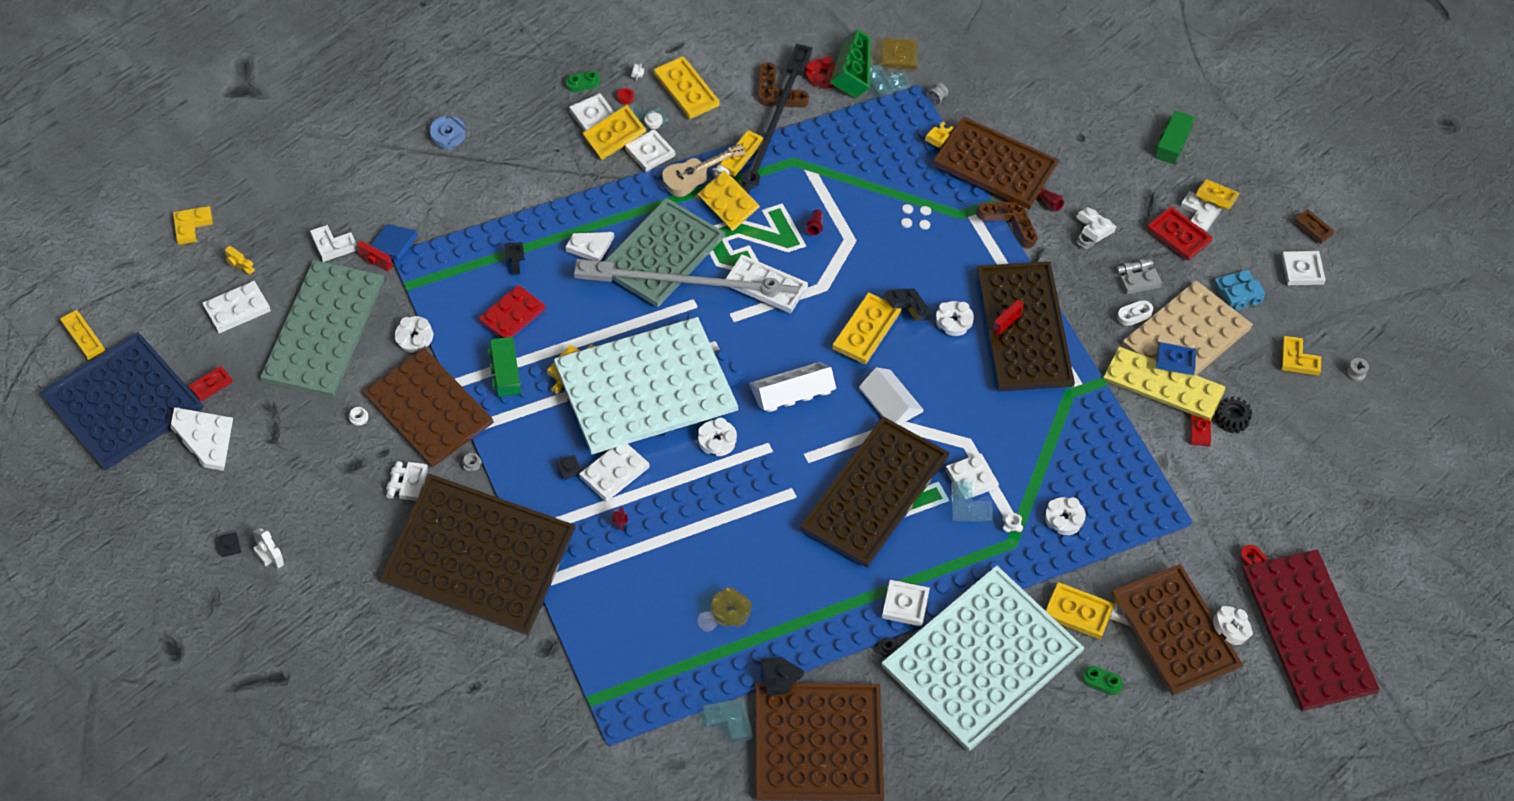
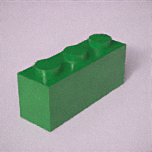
M1175 110L1173 116L1168 117L1166 122L1167 129L1163 128L1160 135L1162 139L1157 141L1154 148L1157 151L1156 159L1176 165L1192 130L1195 120L1194 116Z
M513 337L491 339L488 355L489 359L493 358V363H490L491 374H495V378H492L493 390H497L498 397L521 394Z

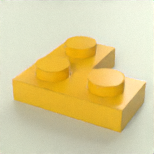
M210 206L173 212L178 245L197 242L195 227L213 224Z
M1284 336L1282 371L1319 376L1321 373V356L1303 354V338Z

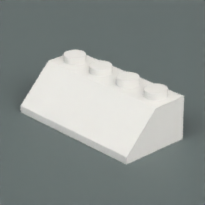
M821 362L749 383L759 408L764 411L766 410V412L775 411L781 405H794L795 401L801 399L802 401L811 400L814 395H828L831 393V390L836 389L831 367Z

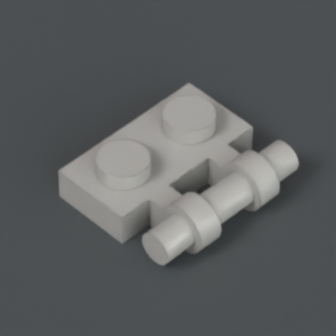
M1141 259L1136 263L1130 264L1128 262L1116 267L1118 274H1125L1121 276L1120 282L1127 295L1161 287L1162 281L1156 269L1148 270L1147 268L1153 266L1152 259ZM1133 270H1140L1138 273L1132 272Z

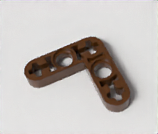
M765 62L760 67L758 100L764 106H777L780 100L779 97H781L784 90L775 89L776 66L771 62ZM766 70H770V75H766ZM764 82H770L771 85H770V86H765V85H763V83H764ZM791 90L784 107H806L809 104V94L803 90ZM765 92L768 93V98H764Z
M1016 202L981 203L975 213L980 220L1010 221L1023 246L1032 248L1037 242V233L1023 206Z

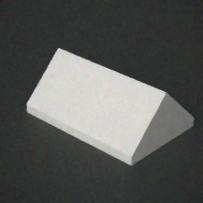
M876 367L859 386L860 391L882 417L884 416L899 425L923 412V408L889 369Z

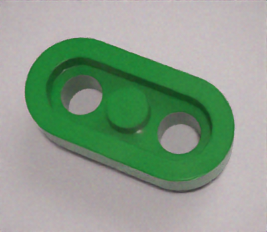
M595 71L570 75L566 79V88L570 92L589 90L600 85V75Z
M1089 666L1083 672V683L1092 689L1112 696L1119 694L1122 690L1123 680L1115 673L1096 666ZM1093 673V674H1096L1097 676H1096V677H1093V676H1091L1090 674Z

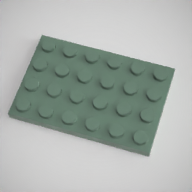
M666 198L604 262H614V269L688 276L723 240L725 232ZM619 276L612 277V280L656 307H659L682 283Z

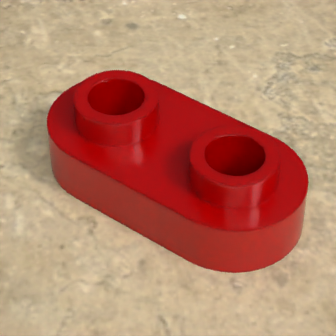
M1254 545L1244 546L1240 553V560L1245 566L1269 560Z

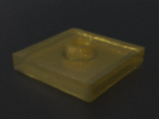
M883 38L882 67L916 70L918 40Z

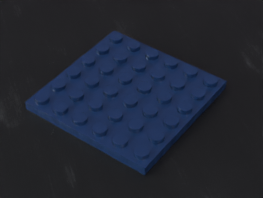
M139 332L40 392L45 402L104 471L170 430L174 407L197 412L204 408L199 399Z

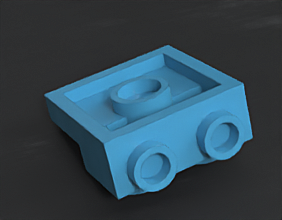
M1249 270L1215 278L1214 285L1223 301L1234 310H1240L1244 307L1258 305L1263 302L1265 291L1258 279H1253Z

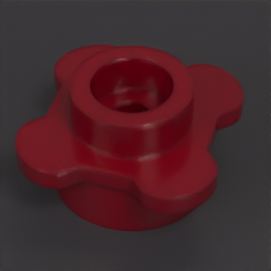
M619 507V510L613 511L612 524L613 526H619V530H623L624 525L628 522V514L624 512L623 507Z

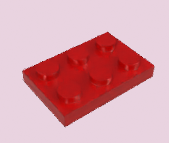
M1172 206L1147 226V230L1187 261L1211 243L1213 238Z
M517 285L479 317V322L499 338L513 337L541 314L546 307L544 303L523 287Z

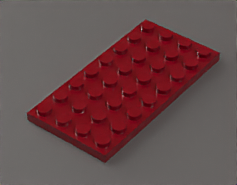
M1318 549L1243 567L1244 576L1301 711L1376 694L1380 691Z

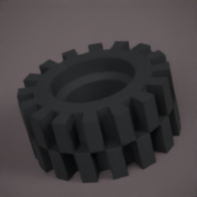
M1231 396L1230 400L1227 397L1218 405L1215 415L1216 423H1219L1220 428L1224 427L1226 432L1229 429L1230 433H1234V430H1236V433H1240V430L1244 431L1249 426L1252 409H1250V404L1246 405L1247 401L1243 400L1241 402L1240 397H1237V400H1234V396ZM1227 412H1236L1241 418H1231L1227 415Z

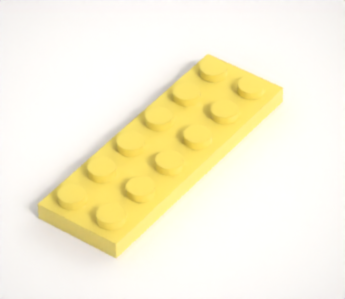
M1122 347L1118 348L1104 376V380L1108 383L1211 421L1225 391V386L1196 375L1157 369L1156 360Z

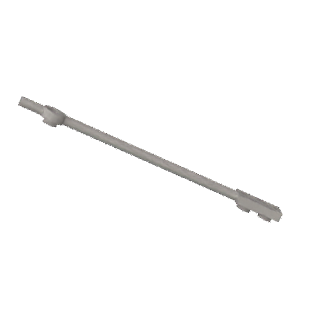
M577 259L574 277L577 279L612 282L613 276L755 289L761 290L767 297H774L779 292L798 294L799 286L781 285L775 278H766L760 283L614 269V262Z

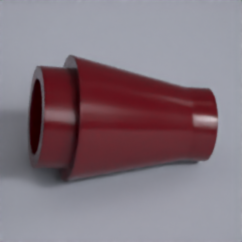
M1045 188L1041 189L1038 197L1051 211H1059L1064 205L1062 196Z
M814 210L805 224L808 234L817 236L823 231V212L821 210Z

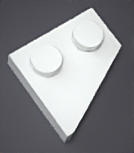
M614 233L573 234L566 245V252L589 260L601 261L614 239Z

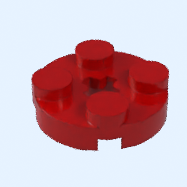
M825 56L808 63L806 79L809 84L814 87L816 85L822 86L821 89L834 87L835 85L831 84L830 80L836 62L832 61L830 57Z

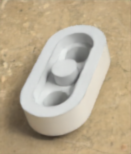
M1148 301L1135 302L1122 307L1118 312L1117 319L1120 324L1125 326L1139 323L1151 317L1153 306Z

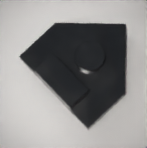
M782 657L760 659L767 696L788 694L792 686L804 676L803 669Z

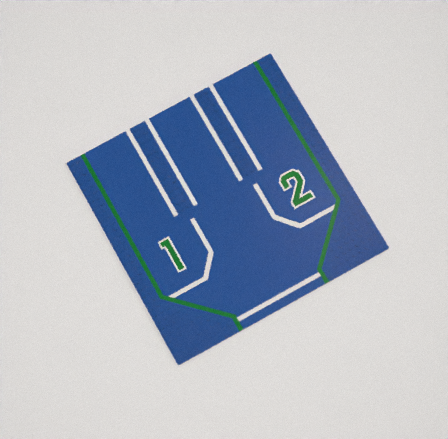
M920 85L775 130L758 170L760 184L758 187L751 189L749 193L760 207L733 231L698 195L701 190L715 179L713 168L716 169L721 162L708 167L706 182L697 185L689 194L682 197L673 196L666 190L662 173L666 167L685 163L692 158H696L702 163L729 150L728 148L735 146L737 143L410 246L399 261L393 259L417 316L427 319L431 325L433 339L430 346L437 361L493 418L494 423L475 436L472 441L497 497L576 526L545 597L544 604L605 743L608 746L615 745L756 691V683H764L760 659L782 657L803 669L804 672L876 646L883 638L894 639L923 628L996 566L1005 572L1020 588L1026 589L1192 525V519L1062 311L1061 316L1075 380L1074 387L998 391L977 266L1030 263L1031 261L1006 221H983L976 216L975 212L981 203H994L987 190L933 166L934 159L942 147L938 148L925 141V138L934 127L939 128L943 120ZM760 146L736 176L730 175L742 188H744L742 175L744 172L751 170ZM668 198L725 232L723 240L688 276L726 279L741 255H744L808 283V287L791 313L730 287L681 283L659 307H656L614 280L608 282L575 278L574 273L577 259H589L566 252V245L572 235L576 233L613 232L614 239L601 260L604 262ZM906 204L911 205L913 212L909 214L904 213L902 210L903 206ZM927 206L931 209V213L923 215L920 209ZM818 209L823 212V231L817 236H812L807 233L805 224L812 215V212ZM904 218H908L912 221V226L905 228L901 225V221ZM922 220H927L930 222V227L922 229L919 223ZM523 242L525 261H519L520 274L513 275L512 262H506L504 244ZM517 285H520L544 303L546 309L513 336L521 394L498 397L497 390H493L492 378H495V374H491L490 363H493V358L489 359L488 347H491V339H498L499 337L479 322V317ZM915 288L933 314L930 320L915 321L907 308H901V313L866 365L832 349L834 342L868 292L886 300L883 295L887 290ZM951 301L966 302L974 315L971 329L969 328L967 333L960 336H951L946 334V331L942 328L940 330L936 324V313L940 304ZM952 316L950 318H953L954 321H957L958 317ZM698 317L714 353L725 346L750 368V374L730 388L737 402L738 411L675 429L666 437L658 434L628 443L630 447L649 463L650 468L607 502L581 480L579 475L563 480L556 461L575 455L583 471L610 450L591 455L578 420L567 403L569 398L564 387L558 394L551 390L557 381L547 374V370L554 363V359L558 358L569 345L582 351L586 350L591 344L595 347ZM817 362L831 367L836 389L831 390L830 394L820 396V394L814 395L811 400L802 401L801 399L795 401V404L791 406L781 405L777 407V410L766 412V410L764 411L759 408L749 386L750 382ZM878 367L891 370L923 408L922 413L900 424V426L950 453L948 459L873 562L866 568L802 532L800 525L882 418L859 389L864 380ZM717 418H724L726 422L735 428L737 433L734 449L723 456H716V454L712 453L707 454L698 444L699 428L706 422L716 420ZM715 435L713 439L721 440V436ZM982 454L999 483L998 488L963 501L946 472V466ZM1061 497L1079 500V504L1085 510V521L1077 533L1061 535L1057 530L1048 527L1045 521V513L1051 500ZM619 507H623L624 512L628 514V522L624 525L623 530H619V526H613L612 524L613 511L619 510ZM1010 513L1020 515L1022 517L1021 525L1023 530L1021 532H1005L1003 530V516ZM1062 513V515H1060L1064 516L1065 519H1068L1069 515L1066 513ZM890 580L930 588L922 626L882 618Z

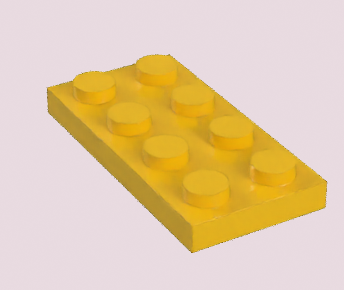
M684 56L654 69L656 78L689 119L720 106L718 98Z
M868 292L834 342L832 349L866 365L901 313V308L892 309L888 301Z

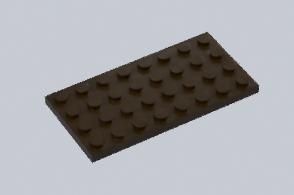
M1051 261L977 266L998 391L1074 387L1075 380ZM1019 299L1024 304L1022 315L997 336L993 333L994 321L1004 309H1008Z
M883 416L800 525V530L868 568L948 459L950 452Z

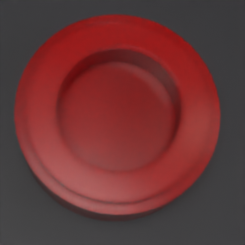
M629 88L618 90L617 101L622 105L631 104L634 101V92Z

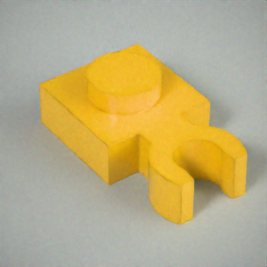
M942 122L939 128L934 127L926 135L925 141L941 148L951 135L953 127L944 128L945 122Z
M231 246L225 249L226 261L230 266H235L239 270L243 269L248 275L255 271L251 267L253 263L245 259L242 253Z

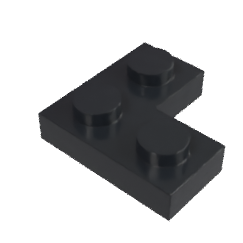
M915 288L887 290L883 295L892 309L907 308L915 321L930 320L933 316Z

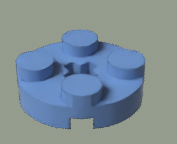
M446 116L440 117L431 124V140L434 144L445 150L452 149V147L459 145L466 138L465 125L457 117H452V119H446Z

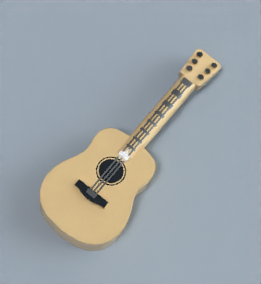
M738 144L702 163L698 159L692 158L685 163L670 165L662 173L664 186L673 196H685L697 185L706 182L708 167L731 156L745 155V149L741 144Z

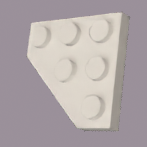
M174 407L171 429L174 433H177L182 438V442L191 453L198 457L199 462L204 468L224 471L233 418Z

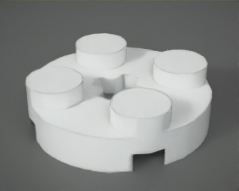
M951 301L940 304L936 313V324L940 330L942 328L946 331V334L960 336L967 333V330L971 329L973 325L974 315L966 302ZM956 316L958 318L957 321H954V319L950 317Z
M419 316L404 317L395 331L397 344L402 350L409 353H416L420 351V348L427 347L433 339V330L427 319ZM413 332L418 333V335H414V337L411 338V334Z
M724 418L708 421L699 428L698 444L705 453L723 456L730 453L735 447L736 430ZM715 435L721 436V440L713 438Z
M1057 498L1049 502L1045 513V521L1050 529L1057 530L1059 534L1072 535L1077 533L1084 524L1085 510L1076 498ZM1062 513H1066L1069 515L1068 519H1065L1064 516L1060 515H1062Z
M1223 606L1213 617L1216 631L1219 635L1223 633L1227 637L1225 640L1231 644L1241 645L1253 635L1251 625L1247 619L1248 615L1242 609L1237 610L1233 607Z

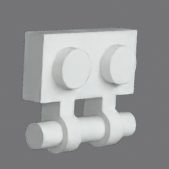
M395 462V466L390 472L391 480L387 483L386 497L392 499L396 492H400V499L417 501L425 482L428 465L408 462L407 468H402V462ZM404 477L403 482L398 483L399 478Z

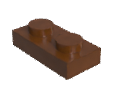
M1308 209L1294 220L1295 224L1319 244H1322L1334 234L1333 229Z

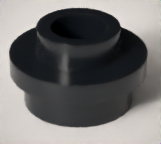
M883 638L878 644V651L886 658L899 648L897 641L893 638ZM885 645H890L892 647L886 648Z

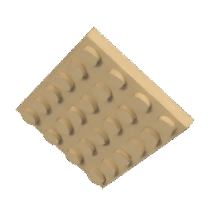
M1196 280L1123 340L1122 346L1127 350L1157 360L1159 342L1195 348L1196 364L1194 375H1197L1246 334L1253 324Z

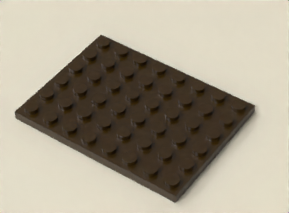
M429 474L381 575L380 581L529 636L576 526Z

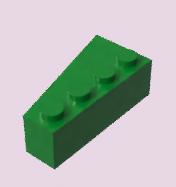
M857 29L844 39L830 80L831 84L855 99L870 89L871 37Z

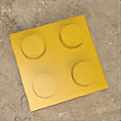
M1206 179L1198 189L1196 196L1200 197L1202 201L1217 204L1219 208L1230 209L1237 200L1239 192Z

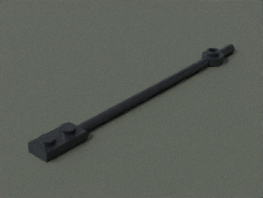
M798 43L794 47L786 67V72L790 73L778 105L751 170L744 172L742 175L743 189L748 194L751 189L758 187L760 184L758 170L796 76H803L812 55L813 47Z

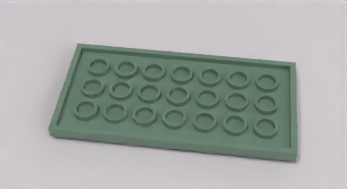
M313 260L262 372L261 382L334 398L383 285L384 275Z

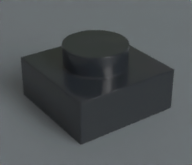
M575 455L556 461L563 480L578 476L582 472Z
M237 532L217 537L222 558L242 553Z

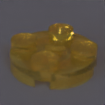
M731 587L715 594L710 605L713 619L727 627L729 625L739 627L745 624L749 619L752 607L751 601L745 595ZM732 606L734 607L735 611L733 609L728 610L727 607Z

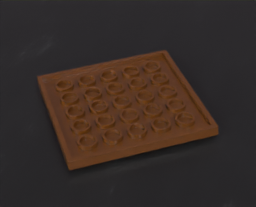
M756 683V801H884L880 684L795 683L788 694L767 696L764 683Z

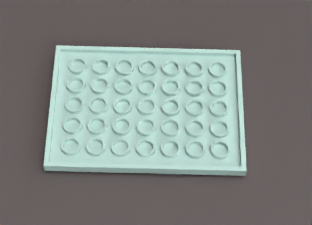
M698 317L554 359V364L591 455L738 411L737 402Z
M996 566L884 660L881 666L970 752L1081 654L1084 647L1005 572Z

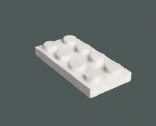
M741 255L726 279L762 283L766 278H775L781 285L799 286L798 294L779 292L774 297H767L761 290L730 288L791 313L807 289L808 283Z

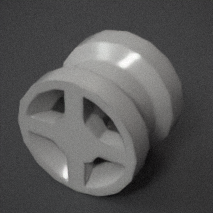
M936 82L926 92L927 98L936 105L940 104L942 99L948 95L946 86L939 82Z
M1362 358L1353 359L1347 370V376L1355 382L1363 381L1368 372L1369 364Z

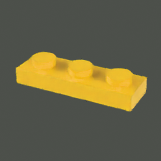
M748 130L736 144H741L746 154L736 157L731 156L723 160L720 165L725 167L730 175L736 176L762 144L763 137Z
M78 310L60 318L61 323L88 360L105 352L104 346Z

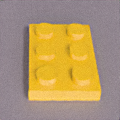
M626 105L583 132V135L600 159L603 160L644 134L646 129L629 106Z
M725 170L698 193L699 197L732 231L760 207Z
M1058 582L1046 612L1060 625L1101 640L1115 603Z

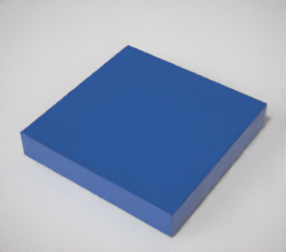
M387 224L371 246L386 253L391 259L399 261L416 239L418 233L416 230Z
M1163 342L1158 343L1157 369L1194 375L1196 364L1195 348Z

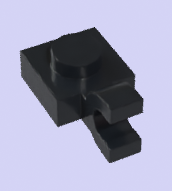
M523 242L504 244L506 262H512L513 275H519V261H525Z

